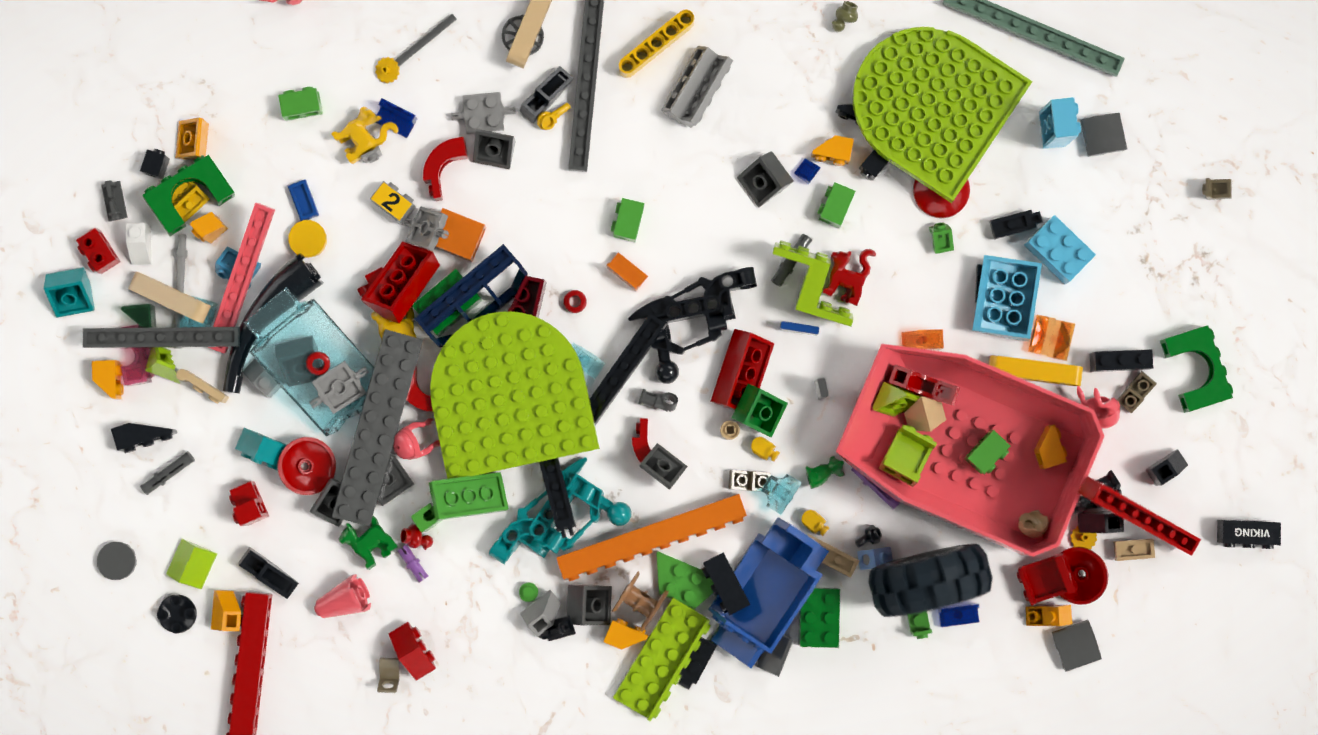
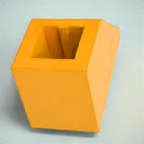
M835 135L815 148L811 153V157L815 158L814 160L817 162H826L827 160L832 161L837 166L848 165L854 139Z
M213 212L190 223L193 228L191 232L198 239L209 243L214 242L228 229Z
M92 361V380L112 399L121 400V395L124 394V386L121 384V376H123L121 361Z
M1055 425L1045 427L1034 449L1040 469H1046L1067 462L1066 449L1060 442L1061 433Z
M214 590L211 629L218 631H240L241 610L234 591Z
M1071 605L1025 606L1026 626H1065L1072 624Z
M617 618V621L612 620L603 642L622 650L647 640L648 634L645 633L646 629L641 632V627L635 626V628L628 626L627 621Z

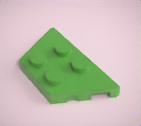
M657 551L659 594L662 595L664 591H669L666 597L670 599L674 597L694 609L713 594L710 587L713 583L710 577L706 579L702 569Z

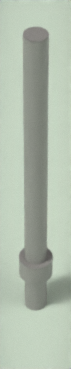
M179 234L178 249H176V257H178L176 289L184 293L185 258L188 256V250H186V234ZM175 312V327H183V315Z

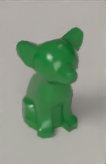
M832 456L828 464H820L814 468L806 466V475L810 489L823 485L832 474L839 477L845 476L844 471H842L844 461H840L835 456Z

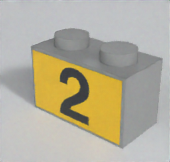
M383 181L370 197V200L400 224H403L405 219L416 208L413 204L414 199L406 193L401 195L397 192L399 188L392 182L387 184Z

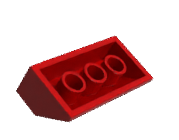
M402 241L361 298V301L384 319L400 324L440 266L434 252Z
M734 329L710 402L735 410L747 384L760 388L775 343L751 332Z

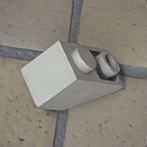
M549 590L524 609L520 615L527 626L538 637L553 625L561 602Z

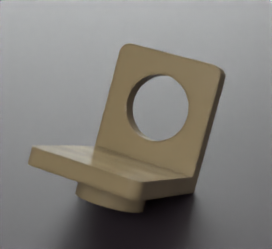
M380 658V679L377 692L396 693L400 680L398 658ZM384 684H392V685H394V686L391 687V688H384V687H383Z

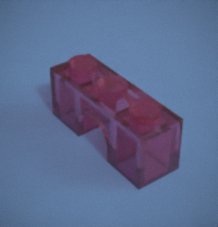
M132 325L121 328H143V326ZM131 348L135 353L134 361L130 365L121 366L124 386L131 387L152 383L154 374L145 371L150 354L149 348Z

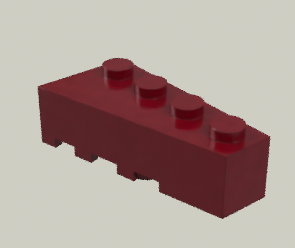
M525 276L507 312H520L539 318L547 284L545 279Z

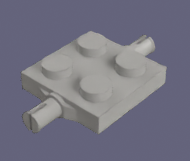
M500 92L462 96V112H451V116H454L451 119L452 121L463 119L466 134H475L476 129L491 132L505 131V115L516 114L515 106L504 107L501 102Z
M420 206L413 220L406 218L404 221V225L410 227L406 242L434 251L439 237L446 239L448 237L446 235H449L448 231L443 230L448 216Z
M344 360L312 381L317 389L318 397L309 401L310 405H312L311 407L314 409L316 406L324 403L335 414L366 394L361 385L360 378L368 374L369 371L364 366L355 372L350 369Z

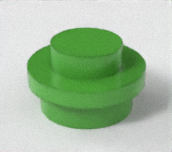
M524 583L519 589V596L523 601L532 602L538 596V588L533 583Z

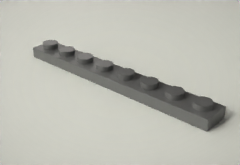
M240 327L83 328L82 348L240 347Z

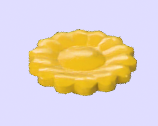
M390 57L381 58L377 62L378 65L375 67L377 78L381 82L393 83L400 74L398 62Z
M1078 526L1072 530L1070 537L1074 547H1085L1091 550L1096 545L1097 533H1079Z

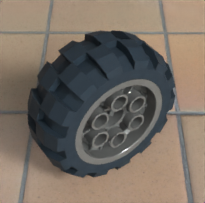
M964 544L928 551L881 564L870 570L868 583L874 607L881 616L897 617L936 610L980 597L991 591L993 577L987 554L979 544Z

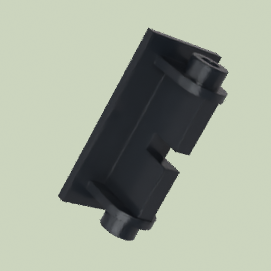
M570 615L555 619L553 625L538 637L542 640L548 639V641H553L576 634Z

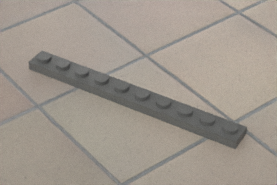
M585 0L568 171H588L604 0Z

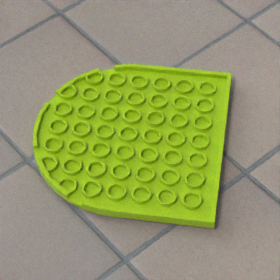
M914 27L901 30L879 42L862 62L853 87L855 118L866 141L880 156L952 203L1033 81L969 39L953 31L934 29L935 27Z
M520 312L490 313L463 325L442 347L431 375L430 396L447 479L471 477L600 449L580 359L567 338L548 322Z

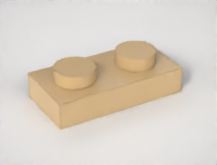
M1152 538L1113 541L1115 561L1155 558L1154 539Z

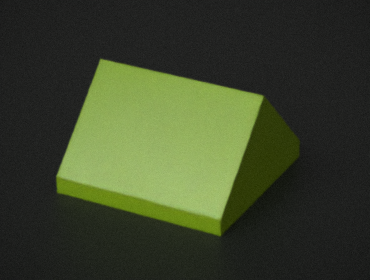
M884 382L873 405V410L894 417L907 411L920 396Z
M182 538L166 575L179 583L202 589L218 553Z

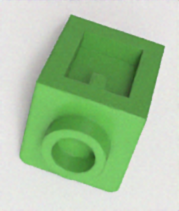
M940 222L929 227L935 254L954 251L952 229L948 224Z
M927 612L907 615L911 636L923 639L928 638V634L933 633L930 628Z

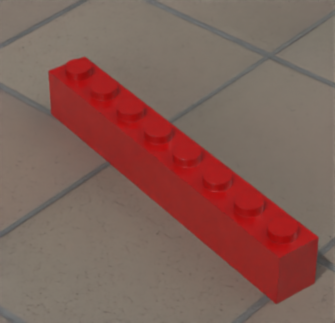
M1086 476L1077 492L1190 556L1193 555L1201 541L1195 535L1089 476Z
M246 592L245 596L243 595L241 606L244 607L243 615H241L240 627L242 628L241 634L237 637L239 653L236 654L234 662L235 666H237V671L232 679V685H235L234 693L230 697L232 713L230 712L228 715L230 731L226 735H257L273 596L270 593Z

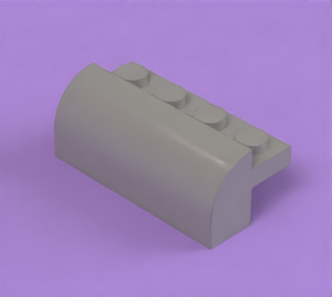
M697 46L661 111L687 127L692 128L693 125L696 126L701 121L706 108L711 104L712 97L720 88L721 82L730 71L734 60L729 56L718 55L709 47Z

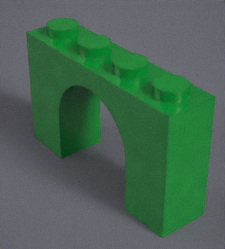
M209 154L205 157L201 155V157L196 158L194 164L189 167L187 165L181 167L176 175L172 177L169 175L163 178L161 184L156 187L154 185L150 186L144 191L145 194L142 195L169 237L186 227L185 222L172 204L173 194L180 185L188 182L203 185L218 206L235 197V192Z
M1209 325L1159 340L1165 358L1185 352H1194L1202 356L1207 362L1209 374L1206 382L1197 389L1178 395L1184 413L1233 398V388L1227 381V370L1221 364V353L1219 348L1215 346L1213 340L1215 339L1214 332L1209 328Z

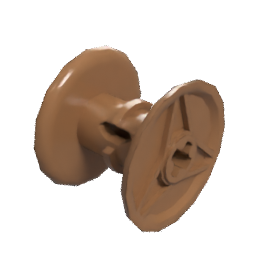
M638 571L620 595L611 612H615L622 602L633 608V612L638 611L646 617L640 628L641 632H643L657 613L669 591H664L658 601L647 594L648 591L645 590L643 592L634 586L640 576Z

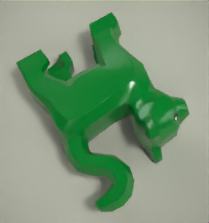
M374 516L371 520V527L362 536L358 537L356 530L347 523L346 528L338 538L341 544L351 546L355 554L365 560L367 570L376 566L375 559L371 553L374 549L380 548L382 551L381 555L385 559L391 555V551L398 548L392 537L384 532Z

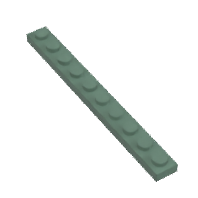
M943 0L942 3L1115 77L1118 76L1125 59L988 0Z

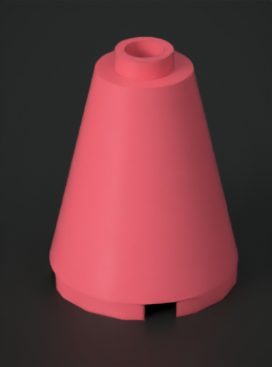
M356 574L349 576L316 601L314 606L315 613L322 618H329L370 610L371 603L368 604L367 598L370 597L367 586L361 578H356Z

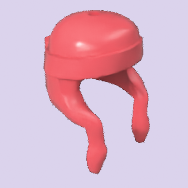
M1077 386V395L1080 398L1081 404L1095 411L1102 429L1110 428L1119 421L1120 404L1115 398L1110 400L1107 397L1100 396L1096 387L1094 388V397L1085 400L1083 391Z
M428 418L424 422H413L396 433L393 448L400 458L408 460L417 459L428 455L435 447L440 446V441L436 440L420 451L418 441L412 432L415 428L429 426L434 418Z

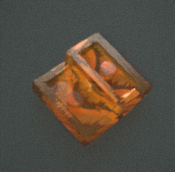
M1037 315L1028 352L1067 362L1076 324Z

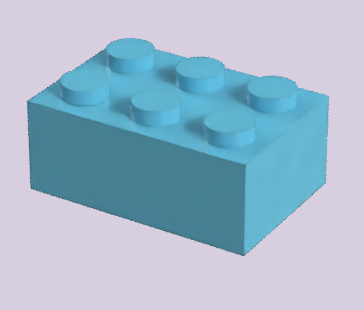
M1074 97L1052 99L1039 111L1043 149L1066 147L1079 136L1081 125L1080 122H1077L1076 115L1079 112L1078 103H1075Z
M1056 215L1049 218L1024 244L1064 284L1069 283L1096 256Z

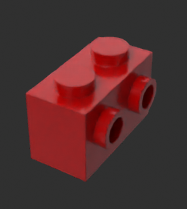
M95 227L76 239L79 244L77 246L79 252L83 256L86 255L89 260L87 264L93 272L96 271L103 274L121 262L100 229Z

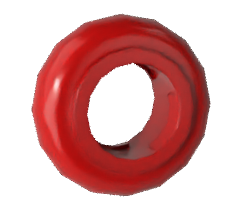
M572 290L565 295L563 304L568 312L579 313L585 309L587 299L581 291ZM573 296H577L581 300V304L577 307L570 305V298Z
M314 352L308 356L306 367L311 374L322 375L328 371L330 359L323 352ZM320 358L324 361L321 368H315L312 365L315 359Z

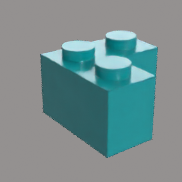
M244 427L235 449L242 452L241 456L258 464H262V461L266 462L267 467L277 470L278 458L287 444Z

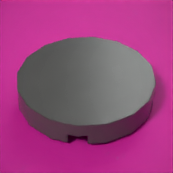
M123 542L106 544L97 556L99 572L110 580H122L129 577L137 565L134 549Z

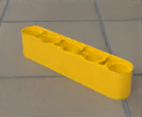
M687 9L680 11L619 61V73L625 78L632 77L687 33L694 25L693 12ZM688 17L691 21L688 24H684L681 22V18ZM672 28L676 31V34L670 36L666 31ZM654 40H658L662 45L660 47H653L651 43ZM639 52H645L647 54V57L645 59H639L637 57V54ZM624 64H630L632 66V69L630 71H624L622 69V66Z
M991 355L989 358V365L1023 380L1081 386L1083 367L994 355Z

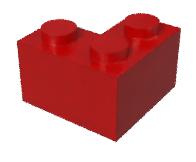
M255 481L247 482L229 490L231 494L229 496L230 502L233 506H236L232 508L234 511L232 516L236 524L249 526L270 517Z
M406 622L388 633L398 660L416 681L436 669L433 662L436 660L431 650H426L427 647L423 640L419 638L422 635L416 626L412 627L409 622Z

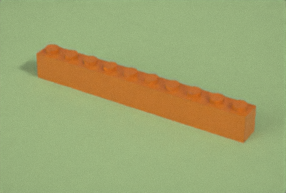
M740 494L558 556L556 559L563 580L568 578L570 582L580 578L579 574L586 572L587 575L598 572L597 568L605 566V569L616 566V561L622 559L623 562L633 560L636 554L641 553L642 556L653 553V548L659 547L660 550L668 548L673 541L677 540L678 544L688 541V536L693 534L699 537L708 534V529L714 528L716 531L725 528V523L732 521L733 524L744 521L743 517L747 516Z

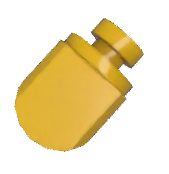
M757 437L752 441L751 448L754 454L767 461L771 458V461L775 462L780 452L774 451L776 446L764 437Z
M808 510L803 513L802 523L812 533L817 534L821 532L820 535L823 537L830 529V527L824 526L826 520L816 511Z

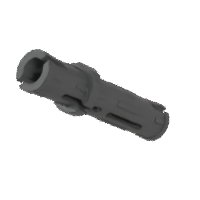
M802 234L794 248H798V246L807 248L812 239ZM786 258L784 262L780 263V268L771 279V282L781 287L788 275L794 271L793 268L797 262Z
M187 451L162 471L154 473L151 479L141 484L142 491L148 496L159 486H164L167 480L194 462V457Z

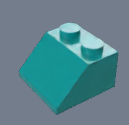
M84 267L46 274L43 289L56 318L94 311L91 284Z

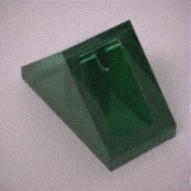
M154 305L122 306L121 310L142 328H157Z

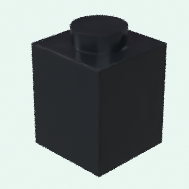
M155 148L154 151L147 150L140 172L162 180L170 158L162 150Z
M873 150L859 167V170H861L860 174L867 180H874L888 164V161Z

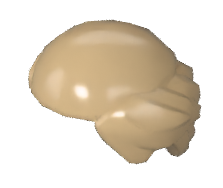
M1038 510L1021 515L1018 523L1020 531L1031 538L1042 536L1048 529L1049 524L1048 517L1041 514Z

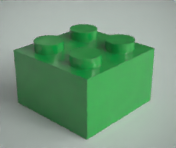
M747 384L731 419L772 438L788 403L758 387Z

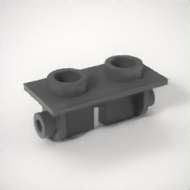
M105 181V184H102L101 187L108 221L128 218L121 182Z

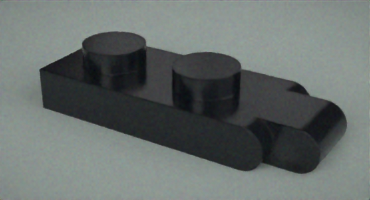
M1032 210L989 221L994 240L1036 229V224L1043 223L1040 211L1033 213Z
M703 637L699 640L701 644L697 651H692L689 656L691 658L689 665L686 669L682 668L680 672L682 678L679 685L688 690L692 683L697 684L717 647L716 644Z

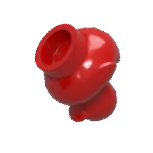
M416 524L403 528L401 531V542L407 544L410 548L415 549L422 546L424 550H427V548L433 545V538L429 535L422 536Z

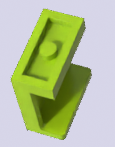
M902 425L898 429L879 469L913 487L918 483L921 477L920 474L937 443L933 441L932 437L916 432L914 427Z

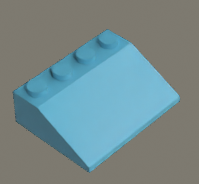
M984 255L972 331L1029 342L1042 263Z

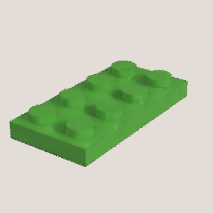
M501 472L429 482L436 521L509 510Z

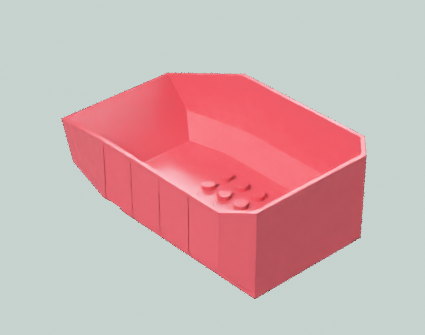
M881 344L836 452L848 465L897 502L936 517L1020 555L1034 557L1060 546L1080 497V494L1077 492L1091 471L1105 435L1093 409L970 356ZM895 365L960 387L954 406L942 402L946 421L931 432L916 431L922 435L925 434L932 437L937 445L933 448L920 474L921 477L918 483L913 487L879 469L898 429L902 425H907L904 412L893 417L873 410V405L884 382L889 383ZM1055 425L1061 433L1060 442L1066 449L1067 462L1046 469H1040L1034 449L1045 427ZM989 430H994L1010 445L1007 449L1009 453L1002 460L999 458L995 462L996 467L992 472L980 474L964 458ZM1038 510L1041 514L1048 517V529L1042 536L1031 538L1020 531L1018 525L1019 518L1025 513Z

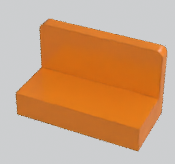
M619 252L606 265L607 269L635 291L648 278V275Z

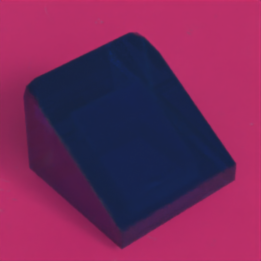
M805 158L794 174L809 185L821 167Z

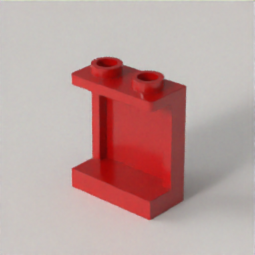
M1065 552L1018 568V581L1020 584L1023 583L1025 588L1023 591L1024 597L1027 602H1030L1031 606L1056 596L1074 593L1078 589Z

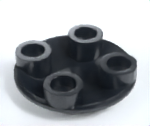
M180 594L165 598L157 612V618L161 625L167 631L174 634L189 630L194 625L197 617V610L193 601Z

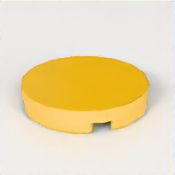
M303 220L291 228L288 243L297 255L301 253L305 258H312L324 251L327 245V235L325 229L319 223L312 220Z

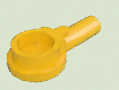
M566 102L552 113L549 111L542 112L537 118L538 127L543 130L552 129L557 123V119L571 109L570 104Z

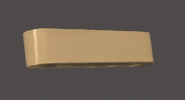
M552 0L530 1L506 62L524 69Z
M137 271L128 287L129 290L200 323H204L211 305Z

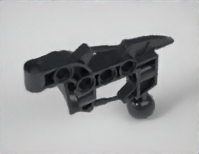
M745 267L725 272L716 276L713 280L700 277L698 281L685 287L684 290L671 297L665 296L664 298L652 301L635 311L628 318L629 321L645 319L651 313L667 324L652 345V348L658 352L659 364L655 368V376L661 383H673L679 375V368L675 362L671 361L669 353L683 355L686 350L696 346L699 347L711 341L715 342L722 335L721 331L727 330L726 321L736 319L730 292L757 287L754 267ZM725 278L733 279L731 286L726 287L723 285ZM699 286L705 289L704 296L677 302L674 300ZM711 300L718 302L715 309L708 308V303ZM692 304L699 305V309L695 313L689 311V307ZM675 307L679 308V315L676 317L671 316V310ZM705 316L708 326V337L684 348L672 342L668 323Z

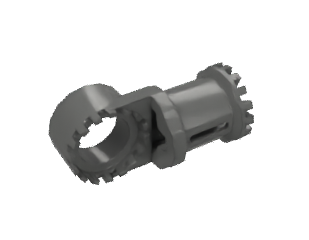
M643 388L638 404L651 406L655 410L659 408L666 412H673L677 407L678 397L670 392L654 394ZM665 400H671L673 404H668Z

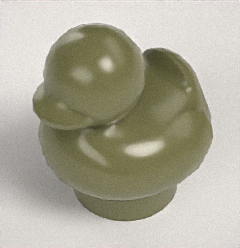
M844 1L843 5L837 8L835 12L837 19L832 21L834 31L841 32L845 29V22L854 23L858 20V6L855 3Z

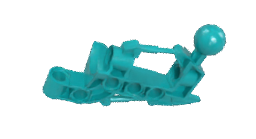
M584 457L568 466L562 473L570 503L574 497L587 503L590 506L591 520L569 539L567 537L562 538L561 533L554 529L555 523L553 518L546 519V513L551 510L549 499L535 519L529 518L527 512L547 495L545 491L524 508L518 509L517 521L512 522L503 531L499 539L491 547L489 555L505 565L513 552L523 543L545 558L550 550L557 554L560 549L566 551L572 548L574 543L584 534V531L592 523L599 521L601 510L607 512L609 521L616 526L627 524L632 516V511L624 502H611L604 497V492L600 488L578 475L588 460ZM542 526L544 528L543 533L535 535L536 528ZM512 532H516V539L513 541H509V534Z

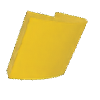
M188 182L180 185L175 190L172 204L183 221L186 222L210 198L195 182Z

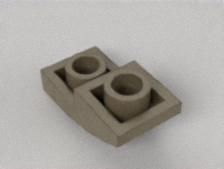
M1141 371L1117 399L1119 404L1132 414L1145 400L1144 398L1157 385V382Z
M730 470L728 489L770 492L771 473Z

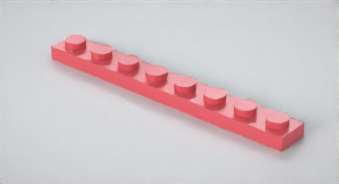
M258 202L255 203L213 327L236 326L275 209ZM208 347L223 354L228 349V347Z

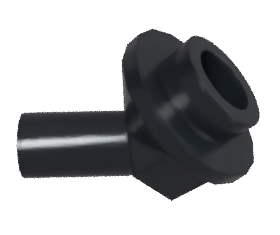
M870 525L865 529L866 534L855 541V545L860 548L869 540L872 544H878L882 537L880 529Z

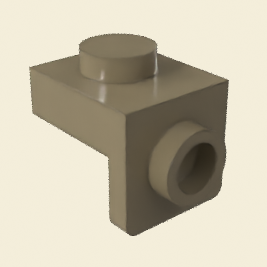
M1206 178V183L1202 185L1203 195L1208 200L1232 199V179L1211 180Z

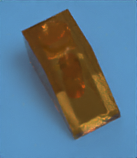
M943 329L901 332L902 346L926 350H942L944 348Z

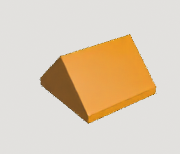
M203 118L179 121L176 159L195 160L201 157V155L206 156L209 123Z

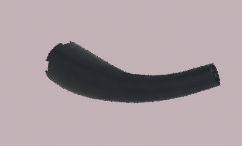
M299 253L288 261L270 279L246 313L239 326L240 347H231L223 391L240 394L243 381V367L249 351L261 331L324 284L322 280H319L321 276L311 262L305 263L303 261L305 258L303 254Z

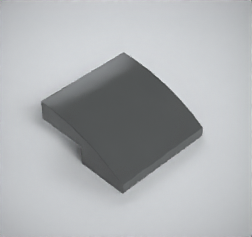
M1120 113L1080 120L1088 157L1127 150Z
M1089 620L1052 632L1055 647L1059 652L1065 672L1102 659Z

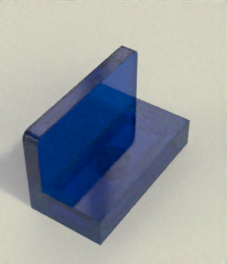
M381 98L378 104L380 109L376 116H380L382 119L375 123L383 126L387 122H393L398 127L397 134L408 138L418 120L416 115Z
M969 603L938 609L940 627L978 623V608H980V605L978 603Z

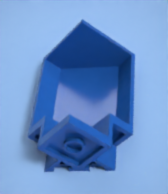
M777 517L765 536L758 533L734 569V573L751 605L729 616L728 612L724 614L719 603L722 600L717 595L708 611L713 614L711 618L720 625L710 640L752 669L765 650L770 654L773 652L823 576L817 569L829 551L792 524Z

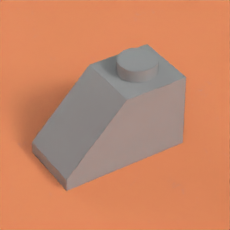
M257 358L243 370L244 375L266 397L271 398L284 384Z

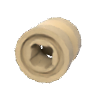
M729 420L722 424L720 433L724 439L733 440L739 435L740 428L737 422Z

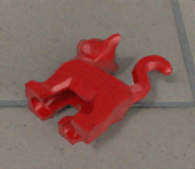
M865 249L861 252L859 262L863 270L859 273L845 269L850 261L851 251L847 253L842 251L832 252L833 267L829 275L828 288L823 289L822 293L831 297L838 286L846 288V293L841 296L840 301L857 306L862 295V287L867 276L870 274L871 267L867 257H875L876 252L872 249Z

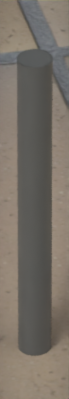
M453 14L448 16L395 60L398 62V66L406 62L455 22L457 18Z

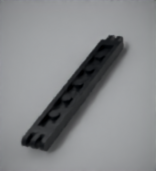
M559 458L541 461L539 464L557 532L561 531L562 538L567 537L566 529L569 530L570 536H573V527H576Z

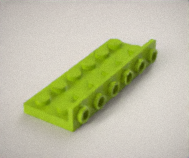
M672 597L613 698L643 715L650 722L652 718L656 719L661 711V708H659L663 701L666 702L671 694L670 688L680 680V671L682 668L686 669L691 661L689 656L692 651L696 652L701 644L699 640L702 634L706 635L711 627L709 624L710 619Z

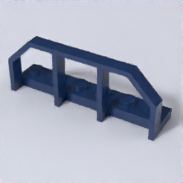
M502 244L414 319L431 340L441 348L453 334L436 338L431 333L433 329L456 310L468 322L483 315L496 313L516 296L528 273L508 248ZM514 262L519 268L511 287L497 297L487 284ZM485 287L494 298V301L471 320L461 306Z

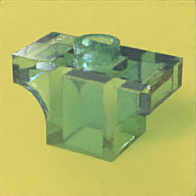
M573 342L572 347L580 359L584 373L596 379L606 363Z
M788 474L782 478H776L771 475L761 490L768 498L766 506L782 515L802 482Z

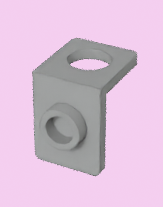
M377 146L374 150L362 155L361 158L365 163H372L377 161L383 154L379 146Z

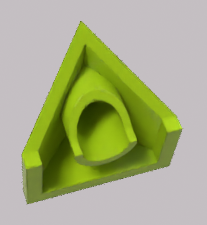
M151 348L145 371L180 384L176 377L174 360L171 359L173 356L170 354L171 350L167 348Z

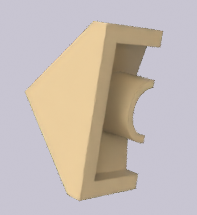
M922 396L904 412L907 425L914 427L916 431L931 432L946 421L942 402Z

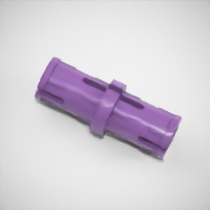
M406 544L403 548L407 554L404 553L402 548L397 552L407 564L406 568L412 571L418 583H420L423 579L419 573H421L424 579L429 575L419 563L420 559H416Z

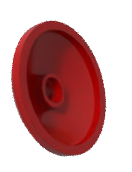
M915 179L913 196L918 207L927 215L935 218H948L959 213L967 204L970 196V184L967 180L954 201L950 203Z
M302 437L291 441L284 447L278 458L277 469L282 483L290 491L300 495H313L321 492L329 479L334 478L336 460L332 450L326 443L313 437ZM302 463L307 464L306 470L301 468Z
M1071 547L1062 551L1061 553L1065 552L1078 589L1074 593H1066L1060 595V597L1078 605L1089 604L1099 599L1105 592L1109 580L1108 570L1103 559L1097 553L1085 547ZM1080 570L1085 571V576L1080 574Z

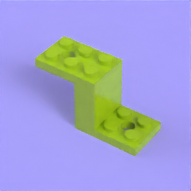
M780 240L779 243L775 242L772 254L808 265L796 301V310L851 327L854 319L850 309L839 306V309L831 307V303L826 301L818 303L831 265L830 258L827 257L828 255L822 252L811 253L808 248L802 246L794 248L791 247V243Z

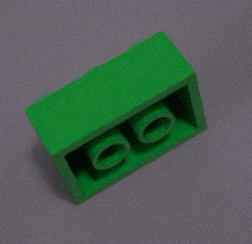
M455 269L415 302L412 307L420 314L461 280L463 276ZM476 293L461 308L467 314L483 300ZM456 310L432 331L440 337L463 317L462 314Z
M815 587L799 611L798 645L800 647L839 648L840 589Z

